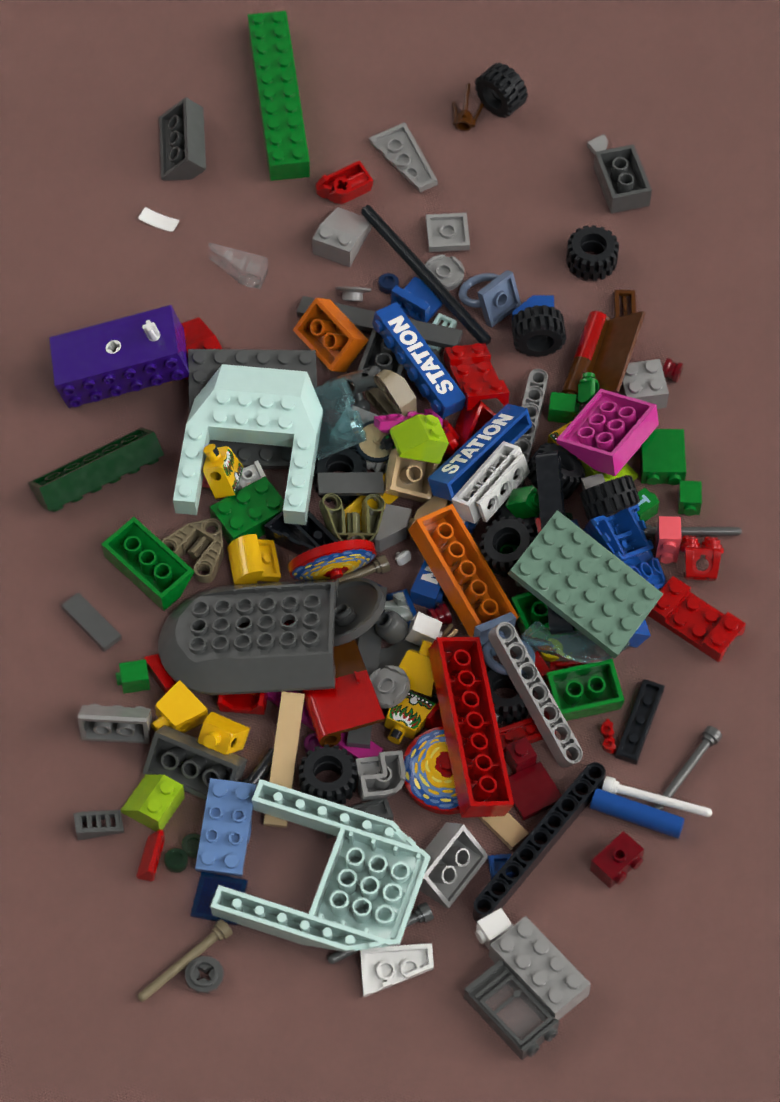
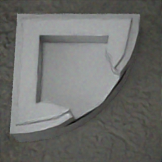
M603 134L589 141L587 147L594 155L597 151L607 150V137Z

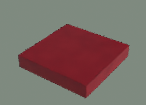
M541 762L509 776L514 807L523 821L553 807L562 796Z

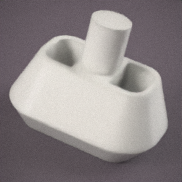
M404 550L401 553L397 552L395 557L397 564L403 566L410 561L411 552L409 550Z

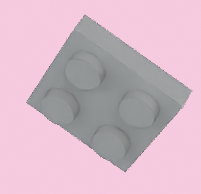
M467 213L426 215L429 252L470 250Z

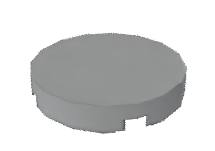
M440 254L433 256L425 264L448 291L456 289L464 279V267L456 257H445V255Z
M388 665L381 670L379 668L369 676L381 708H391L400 704L409 693L410 680L405 671L398 666Z

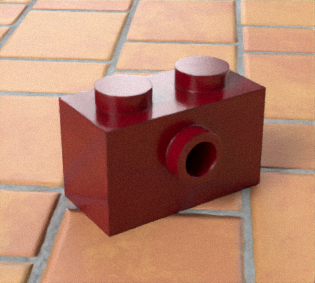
M623 831L591 860L590 871L608 888H612L615 884H621L631 869L636 870L642 864L644 848Z

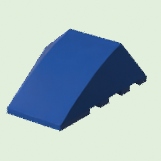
M638 504L609 517L602 515L593 518L587 523L585 527L593 539L657 589L664 587L667 581L659 559L653 557L651 550L654 546L651 540L647 541L644 533L647 527L644 520H640L637 514L640 511Z

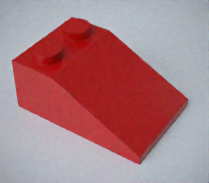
M200 317L181 323L184 328L187 355L188 349H223L215 334Z

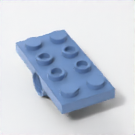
M210 778L195 866L196 871L243 876L247 845L251 835L252 798L257 788L256 784Z

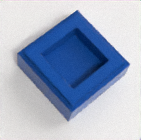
M511 854L488 856L491 880L512 856ZM509 872L506 875L512 878L515 874L513 872Z

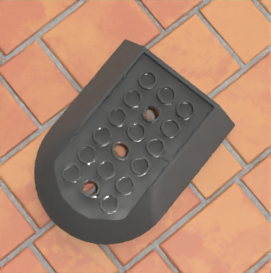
M339 578L225 585L194 594L179 604L162 626L158 641V651L165 671L175 682L180 680L189 690L208 695L335 689L336 669L333 656L335 602L339 595ZM288 620L295 621L291 625H284V623ZM242 623H249V626L246 628L239 627Z

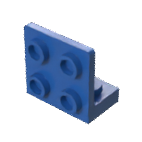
M414 277L404 289L396 285L391 290V304L397 302L406 315L418 321L428 322L443 305L430 288L417 277Z

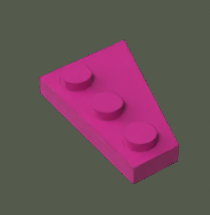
M430 408L424 409V414L417 413V411H409L407 416L396 413L374 416V426L383 433H390V428L417 414L438 417L442 427L443 419Z

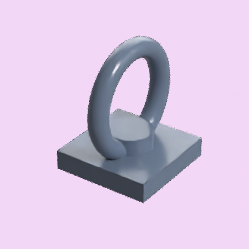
M506 270L501 275L483 273L466 280L459 289L460 301L469 307L482 308L486 325L490 327L496 325L521 305L513 272ZM491 281L477 292L479 299H471L467 296V291L475 284Z
M512 612L475 626L473 637H480L486 665L493 671L507 676L509 675L504 666L492 658L497 654L489 641L488 634L493 627L502 622H509L514 627L516 617ZM499 630L500 637L505 639V634ZM521 639L535 664L534 650L526 641Z

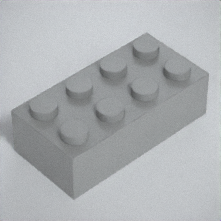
M526 916L490 944L489 957L495 963L501 959L509 971L555 1019L560 1020L589 995L591 983Z

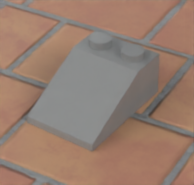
M337 207L320 224L313 236L312 254L350 267L373 226L364 216Z

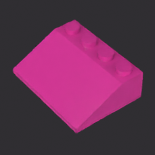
M600 389L556 441L560 446L596 471L616 476L659 425L657 405Z

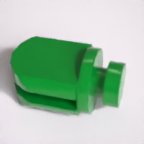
M592 372L583 373V379L578 384V401L587 405L599 391L598 380L595 379V374Z

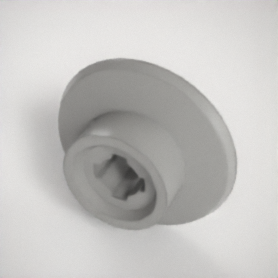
M335 287L336 290L342 292L343 301L362 302L363 293L372 290L362 287Z

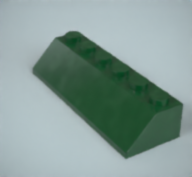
M141 427L28 482V485L43 509L49 512H57L64 508V504L70 501L71 503L77 502L83 498L82 495L88 492H98L102 489L103 485L116 483L121 480V476L127 473L129 475L140 471L141 466L145 464L152 465L158 462L159 457L164 456L155 432Z

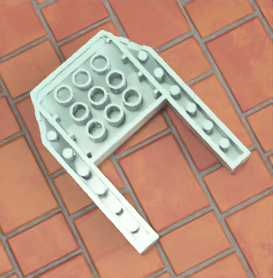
M225 364L219 367L194 399L186 423L173 496L175 513L197 515L204 477L203 466L206 459L204 448L209 445L210 440L292 447L283 506L284 523L306 525L323 409L306 371Z
M260 779L252 798L253 810L337 836L336 842L309 914L218 885L210 906L212 916L301 945L343 952L400 945L428 867L430 856L423 849H420L413 839L403 833L394 821Z

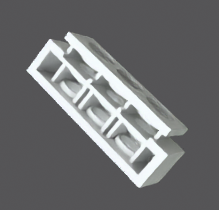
M503 441L451 499L461 519L475 524L482 517L483 521L487 522L507 500L512 490L516 489L528 476L530 471L521 448Z

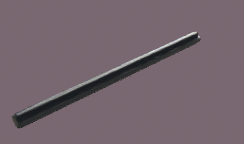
M370 205L363 207L361 214L472 336L479 343L489 344L491 342L489 334Z

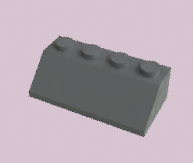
M185 97L159 117L161 179L164 181L191 180L206 170L204 107Z
M165 725L154 734L143 774L166 775L184 785V791L207 800L210 778L240 782L248 759L234 753L228 755L219 753L199 744L197 738Z

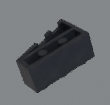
M309 510L306 525L284 523L283 511L264 525L266 539L274 540V543L298 555L313 548L339 541Z

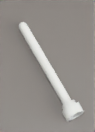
M606 776L602 790L616 795L619 793L704 817L712 815L710 808L621 785L613 777Z

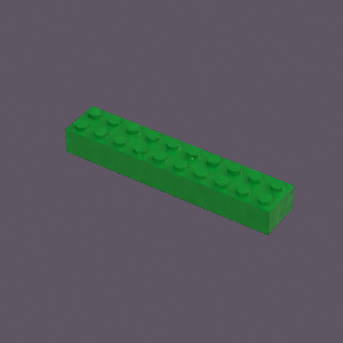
M287 11L248 14V32L270 181L310 177V160Z

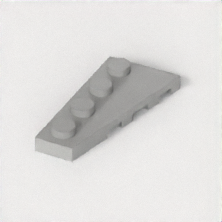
M405 122L369 138L370 143L419 192L438 185L434 173Z

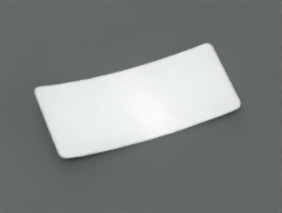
M147 207L143 209L139 216L141 221L173 232L179 223V220L161 215Z

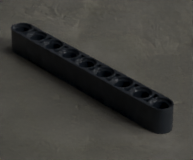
M558 450L536 453L541 530L557 510L565 516L562 468ZM547 606L551 635L575 632L574 626Z
M593 762L586 766L476 897L472 913L473 919L476 922L502 908L591 802L595 790L603 787L606 770L602 764ZM590 775H596L599 778L594 779ZM577 791H583L586 794L580 795ZM569 807L572 811H565L563 808ZM549 824H556L559 827L552 828ZM541 840L544 844H537L535 841ZM521 857H528L531 860L524 861L521 859ZM513 872L517 877L510 878L506 874ZM499 890L503 894L496 895L493 893V891ZM481 907H485L489 911L481 912L478 909Z

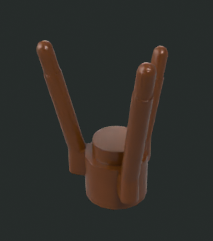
M469 83L466 85L463 110L459 114L456 102H452L453 125L461 131H469L471 128H475L476 120L484 107L481 102L474 117L468 111L471 86Z

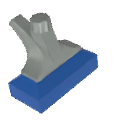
M407 588L387 594L384 610L397 612L406 620L409 628L410 622L417 612Z

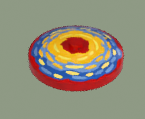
M369 540L338 541L313 548L298 555L289 562L288 570L290 577L299 581L338 579L367 565L376 557L377 553L374 543Z
M441 726L427 730L417 736L405 751L403 756L406 769L404 787L413 801L422 808L438 814H458L460 810L444 728Z

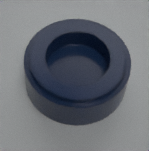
M386 273L378 279V288L382 293L391 294V290L396 285L399 286V279L394 274Z

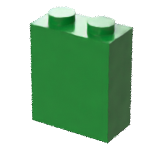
M655 429L639 448L641 484L678 485L680 480L685 481L686 477L684 429Z

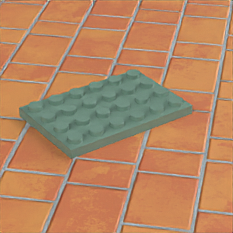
M558 510L508 572L510 577L614 659L620 654L663 595L661 591Z

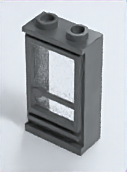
M501 959L464 988L463 998L521 1060L527 1056L532 1057L535 1055L544 1041L550 1042L558 1034L559 1020L555 1019L509 971Z

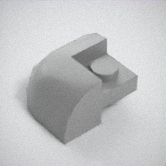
M402 750L379 752V755L376 757L355 759L358 780L357 789L362 801L385 799L395 795L402 788L406 779Z

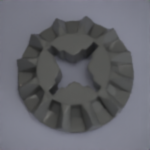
M200 956L193 959L185 970V980L189 988L194 989L197 993L206 992L208 994L214 989L217 990L220 983L223 982L224 972L222 965L215 958L209 956ZM199 970L203 971L204 973L210 972V981L206 980L205 978H202L200 980Z

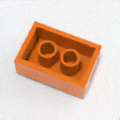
M315 298L293 328V331L311 350H316V356L330 371L346 372L368 342L364 334L330 299Z

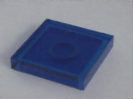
M202 871L190 914L191 917L215 922L222 919L227 924L237 926L235 922L213 916L210 906L218 885L246 893L248 880Z

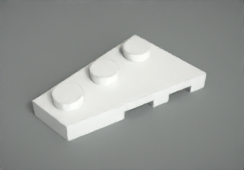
M432 943L360 950L363 998L434 969Z

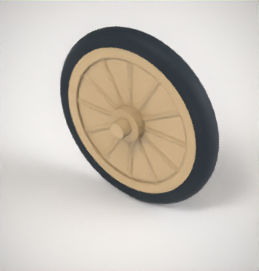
M374 420L366 422L357 430L354 443L357 452L370 462L381 463L388 461L390 450H381L380 443L383 437L389 433H383L375 427Z

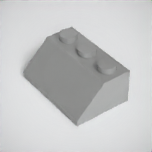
M99 704L82 705L78 713L81 740L150 744L151 723L153 720L151 709L142 706L128 708L121 705H114L112 707Z
M446 822L424 851L430 856V861L419 891L445 908H450L488 859L489 855L464 824Z

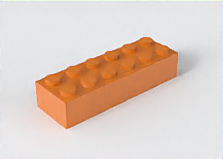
M453 504L416 519L408 531L470 637L474 635L475 626L512 612L516 620L519 618Z

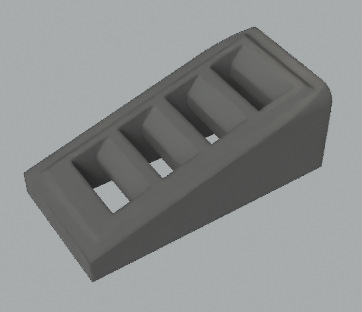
M121 810L73 813L78 841L124 833ZM111 818H115L116 827H111ZM106 819L107 827H102L101 820ZM93 821H96L97 827H92ZM82 823H87L88 828H83Z

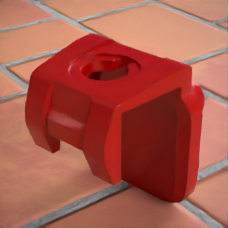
M683 535L679 551L685 552L686 572H684V578L686 580L716 581L721 554H724V547L720 544V540L717 537L706 536L702 543H698L696 536ZM701 555H705V559L709 563L708 568L704 571H700L696 567V562L700 559Z

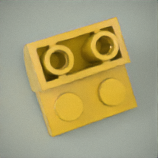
M248 534L234 539L228 545L227 550L234 585L255 584L257 581L279 582L281 573L274 540L257 539V534Z

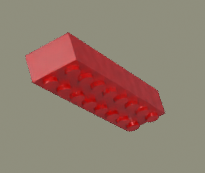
M437 637L428 649L461 818L505 816L514 806L480 637Z

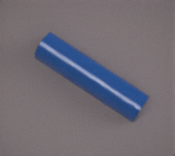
M598 788L594 792L590 809L677 839L680 837L685 820L683 817Z

